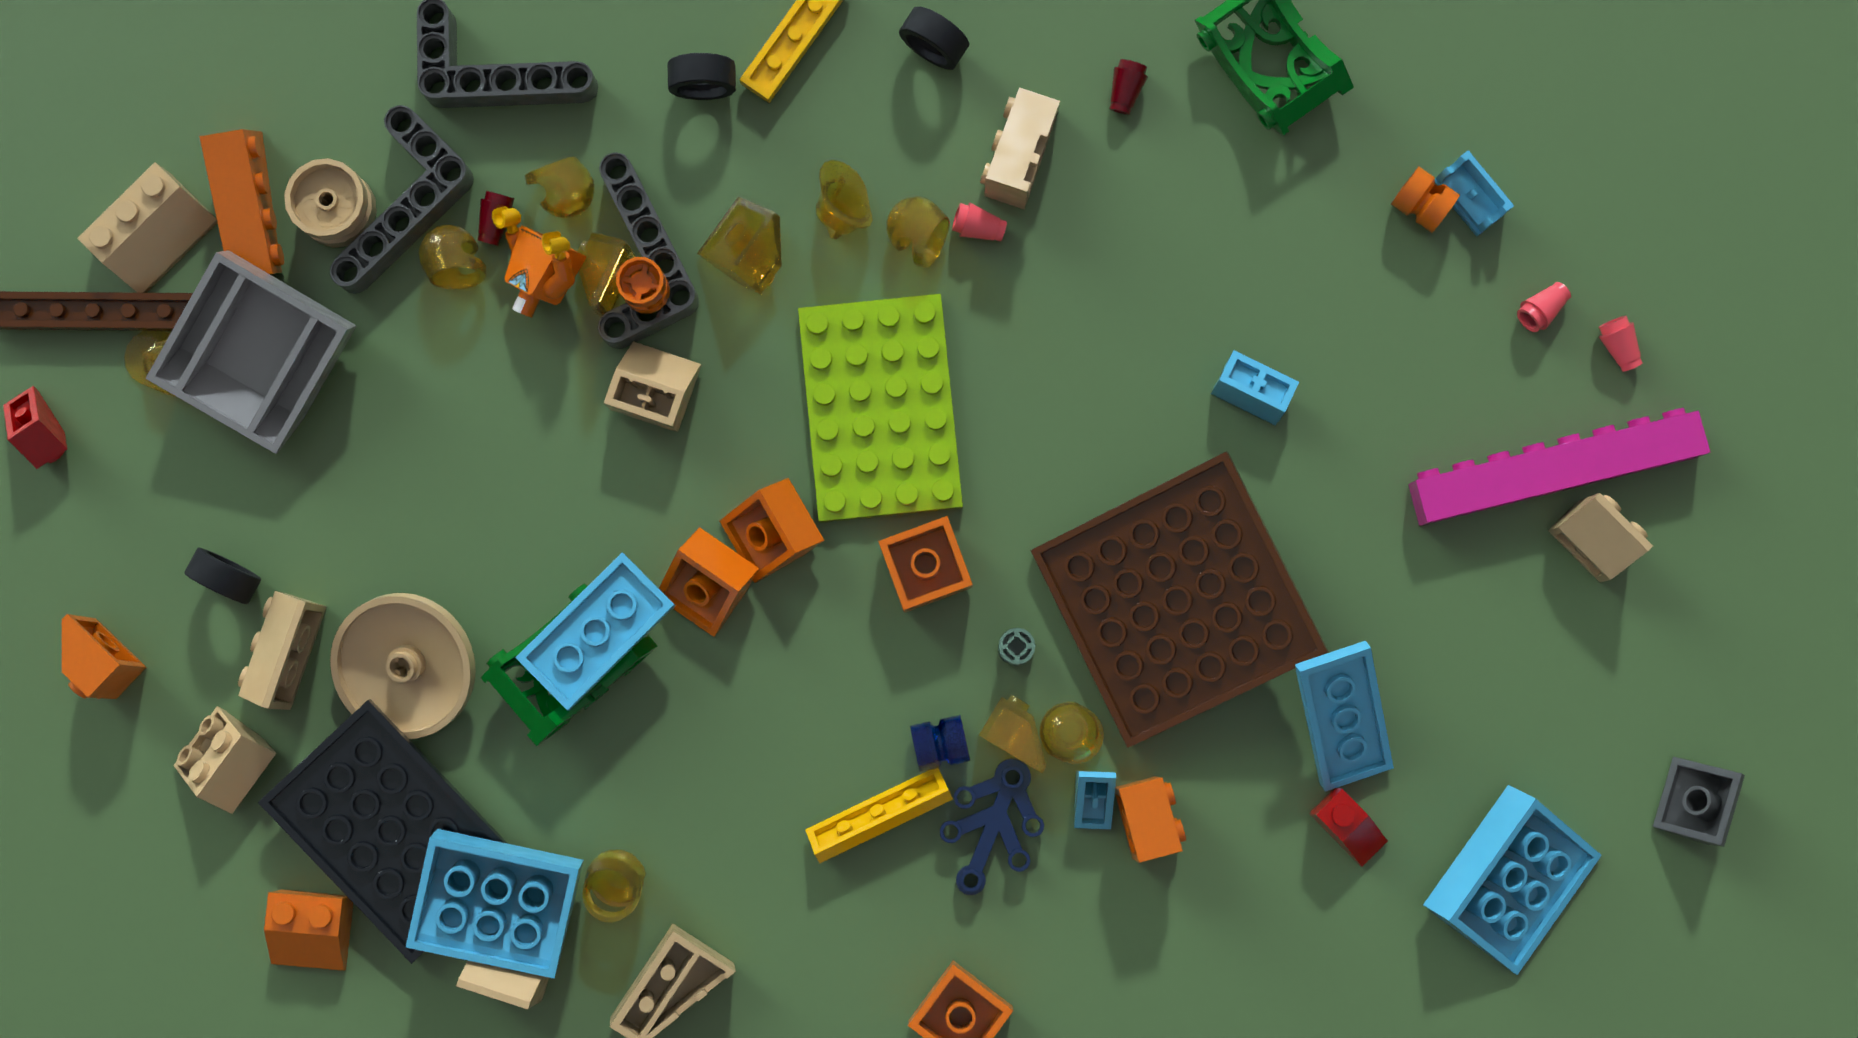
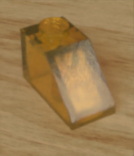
M1013 695L1008 700L1001 697L980 731L979 736L1040 773H1043L1046 764L1034 717L1027 712L1030 706Z

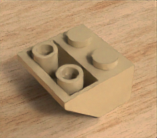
M633 341L615 369L604 404L612 411L678 432L702 365Z
M1601 493L1576 502L1548 530L1599 582L1613 579L1653 547L1646 539L1648 537L1646 531L1639 524L1633 521L1629 522L1620 513L1621 507L1610 496H1603Z
M217 706L211 715L205 717L201 722L198 733L189 745L182 748L173 766L196 797L233 814L274 758L276 752L264 738Z

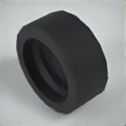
M922 6L913 8L899 30L901 39L909 48L928 62L947 70H953L970 45L968 38L956 25L937 12Z
M689 53L673 57L667 63L668 90L677 97L693 100H713L725 98L736 91L735 62L727 56L712 53Z
M199 547L184 572L186 576L200 585L242 604H249L261 582V578L243 566Z

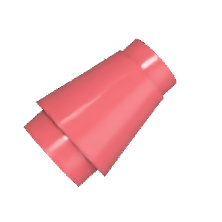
M971 202L968 205L960 203L954 217L952 231L958 232L959 237L1001 242L1006 230L1007 221L1001 220V218Z
M1555 282L1552 286L1526 299L1521 303L1520 309L1517 311L1520 323L1531 332L1547 329L1566 302L1571 298V293L1564 284Z
M1626 315L1610 320L1598 327L1601 332L1600 340L1618 366H1620L1622 372L1629 371L1643 364L1634 322L1629 323Z

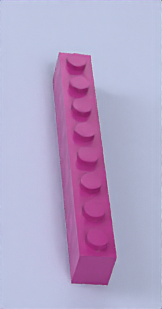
M1684 407L1662 413V420L1654 422L1650 421L1649 416L1628 421V428L1617 431L1614 425L1592 430L1593 437L1580 439L1579 433L1558 438V445L1545 448L1544 442L1522 447L1523 454L1510 457L1509 451H1503L1487 456V463L1475 465L1472 459L1453 464V471L1440 474L1438 468L1417 473L1418 480L1411 482L1408 486L1419 526L1709 454L1711 452L1699 410L1686 413Z

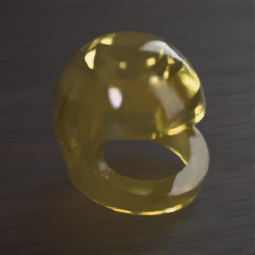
M576 156L550 163L524 175L526 185L541 184L545 188L546 197L540 203V206L555 217L568 219L579 216L590 207L594 199V180L589 170Z
M914 196L899 201L891 209L886 221V231L890 242L898 251L906 249L912 242L914 264L928 268L936 260L945 243L950 221L935 203L925 197Z
M448 224L437 226L425 235L419 246L418 254L421 267L430 283L434 286L444 289H464L477 286L486 278V265L474 256L478 251V245L468 231ZM458 267L470 268L475 270V272L464 275L459 272Z
M1075 701L1054 705L1043 716L1040 724V738L1047 753L1067 763L1081 764L1091 760L1097 755L1103 744L1104 732L1100 720L1092 711Z
M622 849L608 850L599 854L588 866L585 874L582 897L586 910L599 921L611 923L630 915L638 905L644 886L645 875H647L643 864L632 853ZM590 890L603 903L614 907L626 908L617 912L602 910L593 902Z

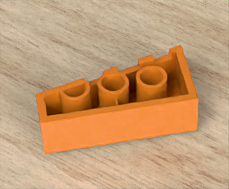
M240 129L199 136L223 251L229 250L270 275L282 273L281 265H284V254L277 240V220L272 205L263 133L261 131Z

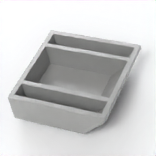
M229 250L215 253L145 379L277 454L306 416L357 326Z

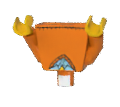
M506 206L494 209L492 211L493 222L499 229L507 227L505 236L511 250L505 282L520 290L512 309L532 318L540 300L553 305L560 304L568 289L574 285L575 277L587 256L570 248V242L565 237H561L559 231L542 234L523 225L517 227L521 221V214L517 209Z

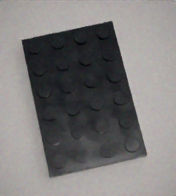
M371 699L367 700L258 802L411 964L425 952L406 948L430 836L437 829L507 843Z

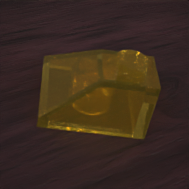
M738 196L697 254L740 285L761 295L765 288L773 282L775 274L782 266L780 216L769 209Z
M591 233L589 240H584L578 249V252L587 256L579 270L588 303L601 318L606 312L614 308L620 295L616 286V274L620 266L628 259L636 256L625 240Z

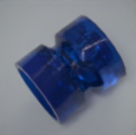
M960 715L940 719L937 726H934L931 722L910 726L920 772L940 768L942 761H947L950 765L970 761Z

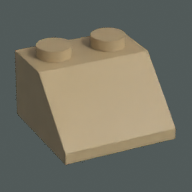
M467 961L456 987L528 1010L542 1001L549 977Z

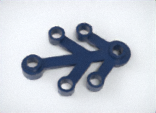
M1018 759L1004 760L997 766L993 778L971 787H959L954 793L955 804L960 808L967 809L975 803L976 799L999 791L993 806L958 821H946L940 827L941 838L947 843H954L960 839L961 835L984 826L970 864L963 866L956 876L957 887L966 895H975L983 890L986 882L983 869L998 832H1000L1009 854V866L1014 871L1021 872L1030 865V856L1022 849L1007 814L1012 797L1023 817V832L1030 837H1037L1044 830V822L1036 815L1026 792L1031 781L1030 770L1024 762ZM1010 770H1016L1020 775L1019 781L1013 785L1009 784L1005 779L1006 773ZM962 790H967L972 795L970 803L965 805L959 803L957 798ZM1032 818L1037 819L1040 823L1039 830L1034 833L1026 829V822ZM947 825L957 827L958 834L955 838L949 839L945 837L943 831ZM1016 853H1022L1026 857V863L1022 867H1016L1012 863V857ZM969 873H973L978 877V883L974 887H967L964 884V877Z

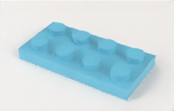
M622 552L515 658L567 711H570L676 605Z
M1362 641L1295 664L1319 783L1323 790L1326 792L1393 769L1371 647L1368 643Z

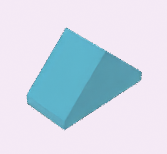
M1076 771L1074 828L1111 829L1116 787L1115 772Z

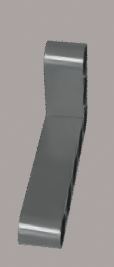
M423 0L417 8V83L424 97L431 105L437 108L585 103L591 101L598 92V83L588 65L578 61L457 66V23L448 6L443 0ZM437 13H444V17L439 23L430 24L432 16ZM439 47L445 48L442 56L436 59L430 58L434 49ZM584 76L588 78L587 83L583 87H571L572 82L577 77ZM542 78H551L552 83L548 88L543 90L536 88L537 83ZM506 80H516L514 88L508 91L501 90V86ZM471 81H481L476 91L466 92V87ZM445 82L442 91L435 94L430 93L435 83Z
M404 105L390 108L385 114L384 124L395 140L426 171L332 262L330 266L332 280L349 293L357 294L365 291L438 221L473 184V173L465 162L412 109ZM410 119L412 121L408 130L398 132V125L403 120ZM436 144V150L432 155L422 156L425 146ZM454 168L461 169V175L458 179L447 181V174L450 170ZM435 193V200L432 204L425 207L421 206V200L424 195ZM405 217L409 218L408 227L403 231H396L395 227L398 220ZM383 242L382 252L377 256L371 257V247L375 243ZM352 267H357L356 277L352 281L345 282V272Z
M613 152L603 157L600 162L599 171L641 256L653 260L657 265L665 259L674 261L672 270L664 274L670 286V296L652 321H642L640 319L641 313L633 310L627 303L601 316L598 322L600 336L612 348L623 349L630 346L633 341L638 342L692 315L699 306V298L630 160L622 153ZM617 166L627 168L622 178H610V172L613 168ZM639 197L642 199V204L637 210L630 211L625 209V205L630 198ZM655 228L658 230V235L653 241L643 242L641 240V235L646 229ZM684 290L690 293V298L684 305L679 306L672 303L673 296L678 291ZM617 322L624 323L625 331L620 337H609L608 330L612 324Z

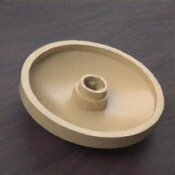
M392 593L369 600L353 610L344 619L336 632L331 648L330 667L332 680L338 696L347 710L353 714L367 700L371 699L408 739L425 737L444 728L462 712L473 691L476 673L475 658L465 631L446 609L425 597L408 593Z

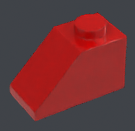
M34 386L3 405L8 441L36 469L46 463L57 461L64 454V451L68 449L64 430Z
M1341 788L1333 789L1309 813L1361 867L1388 842L1370 816Z

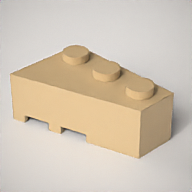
M1020 87L1016 98L1009 97L1003 117L1007 118L1004 130H998L992 145V151H995L991 164L986 163L980 181L981 184L985 185V197L1025 210L1059 111V100Z
M672 924L611 1015L610 1028L626 1038L655 1037L675 1021L682 1012L696 1001L699 1002L725 978L727 979L736 972L734 963L675 924Z

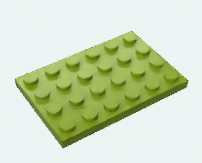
M941 294L798 308L819 523L963 508Z

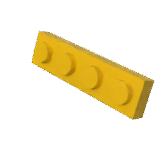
M796 0L739 79L740 84L770 103L843 0Z
M938 766L813 825L805 829L814 855L818 862L822 863L953 800Z

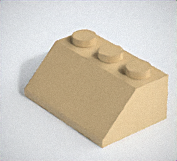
M154 162L77 239L101 263L137 293H147L217 224V218L171 173Z
M278 591L274 592L273 597L268 598L263 609L265 621L261 632L258 631L255 634L251 643L252 658L249 666L244 667L239 677L238 686L241 689L238 696L267 709L291 710L327 606Z

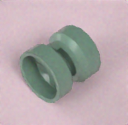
M1013 628L1002 635L999 640L998 651L1004 662L1009 665L1018 666L1025 664L1031 659L1036 645L1034 638L1028 631L1021 628Z

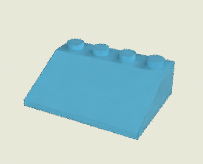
M1508 785L1423 905L1512 973L1518 975L1602 855L1536 798Z
M437 829L429 838L406 948L555 979L584 860Z

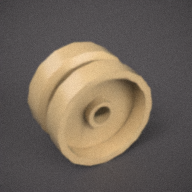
M329 158L312 160L299 167L289 179L284 193L285 209L292 222L319 244L332 248L349 246L374 222L377 213L376 199L369 185L346 164Z

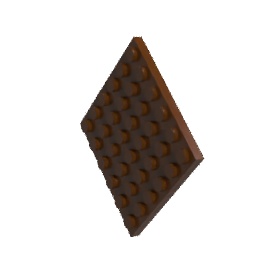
M1228 451L1030 550L1127 748L1295 669V664L1329 652Z

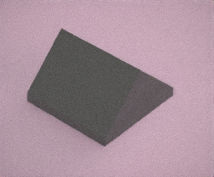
M1673 757L1653 827L1706 845L1724 847L1745 775Z

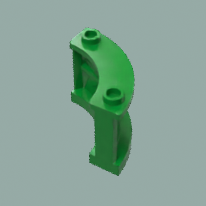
M1226 0L1204 17L1200 16L1195 19V23L1200 31L1197 33V38L1206 51L1209 52L1211 50L1236 88L1257 112L1259 121L1267 130L1274 128L1284 136L1289 132L1288 126L1337 92L1343 96L1354 88L1343 60L1327 48L1316 35L1308 38L1306 31L1303 32L1298 23L1303 18L1291 0H1259L1250 15L1243 6L1252 0ZM1235 13L1245 24V29L1243 30L1236 23H1229L1227 28L1233 32L1234 37L1231 40H1226L1221 36L1216 25ZM1275 22L1279 26L1280 31L1277 34H1270L1262 29L1260 24L1262 23L1263 27L1268 31V24ZM1255 36L1269 45L1291 43L1294 48L1289 53L1286 63L1288 77H1270L1252 71L1251 54ZM1239 52V63L1232 55L1233 53ZM1298 60H1304L1309 66L1306 68L1300 67V76H1298L1294 63ZM1259 88L1266 89V93L1264 94ZM1295 89L1299 96L1289 102L1290 90ZM1283 98L1286 105L1279 109L1273 100Z
M585 583L569 595L568 598L571 602L587 587ZM562 611L508 653L504 649L496 653L486 663L490 668L480 678L484 683H491L529 728L530 732L527 736L538 746L567 725L570 719L580 712L582 708L586 710L609 691L608 687L614 684L617 679L623 675L626 676L658 647L649 635L644 637L570 711H567L552 694L548 695V690L515 658ZM521 666L524 668L525 674L522 677L516 678V680L521 683L533 681L534 687L521 692L505 672L512 667ZM536 696L542 715L527 698Z

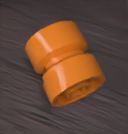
M1418 166L1394 198L1391 205L1406 216L1415 214L1416 223L1433 233L1454 206L1460 194L1444 183L1437 186L1435 184V177Z
M634 257L628 259L620 266L616 274V286L620 295L633 310L639 313L651 314L659 311L666 304L670 296V286L663 271L653 260L646 257Z

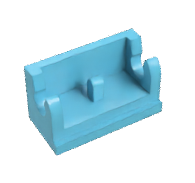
M1469 150L1435 178L1437 186L1444 183L1460 194L1453 209L1476 237L1514 207L1513 203Z
M1233 350L1211 394L1276 426L1286 412L1299 382Z

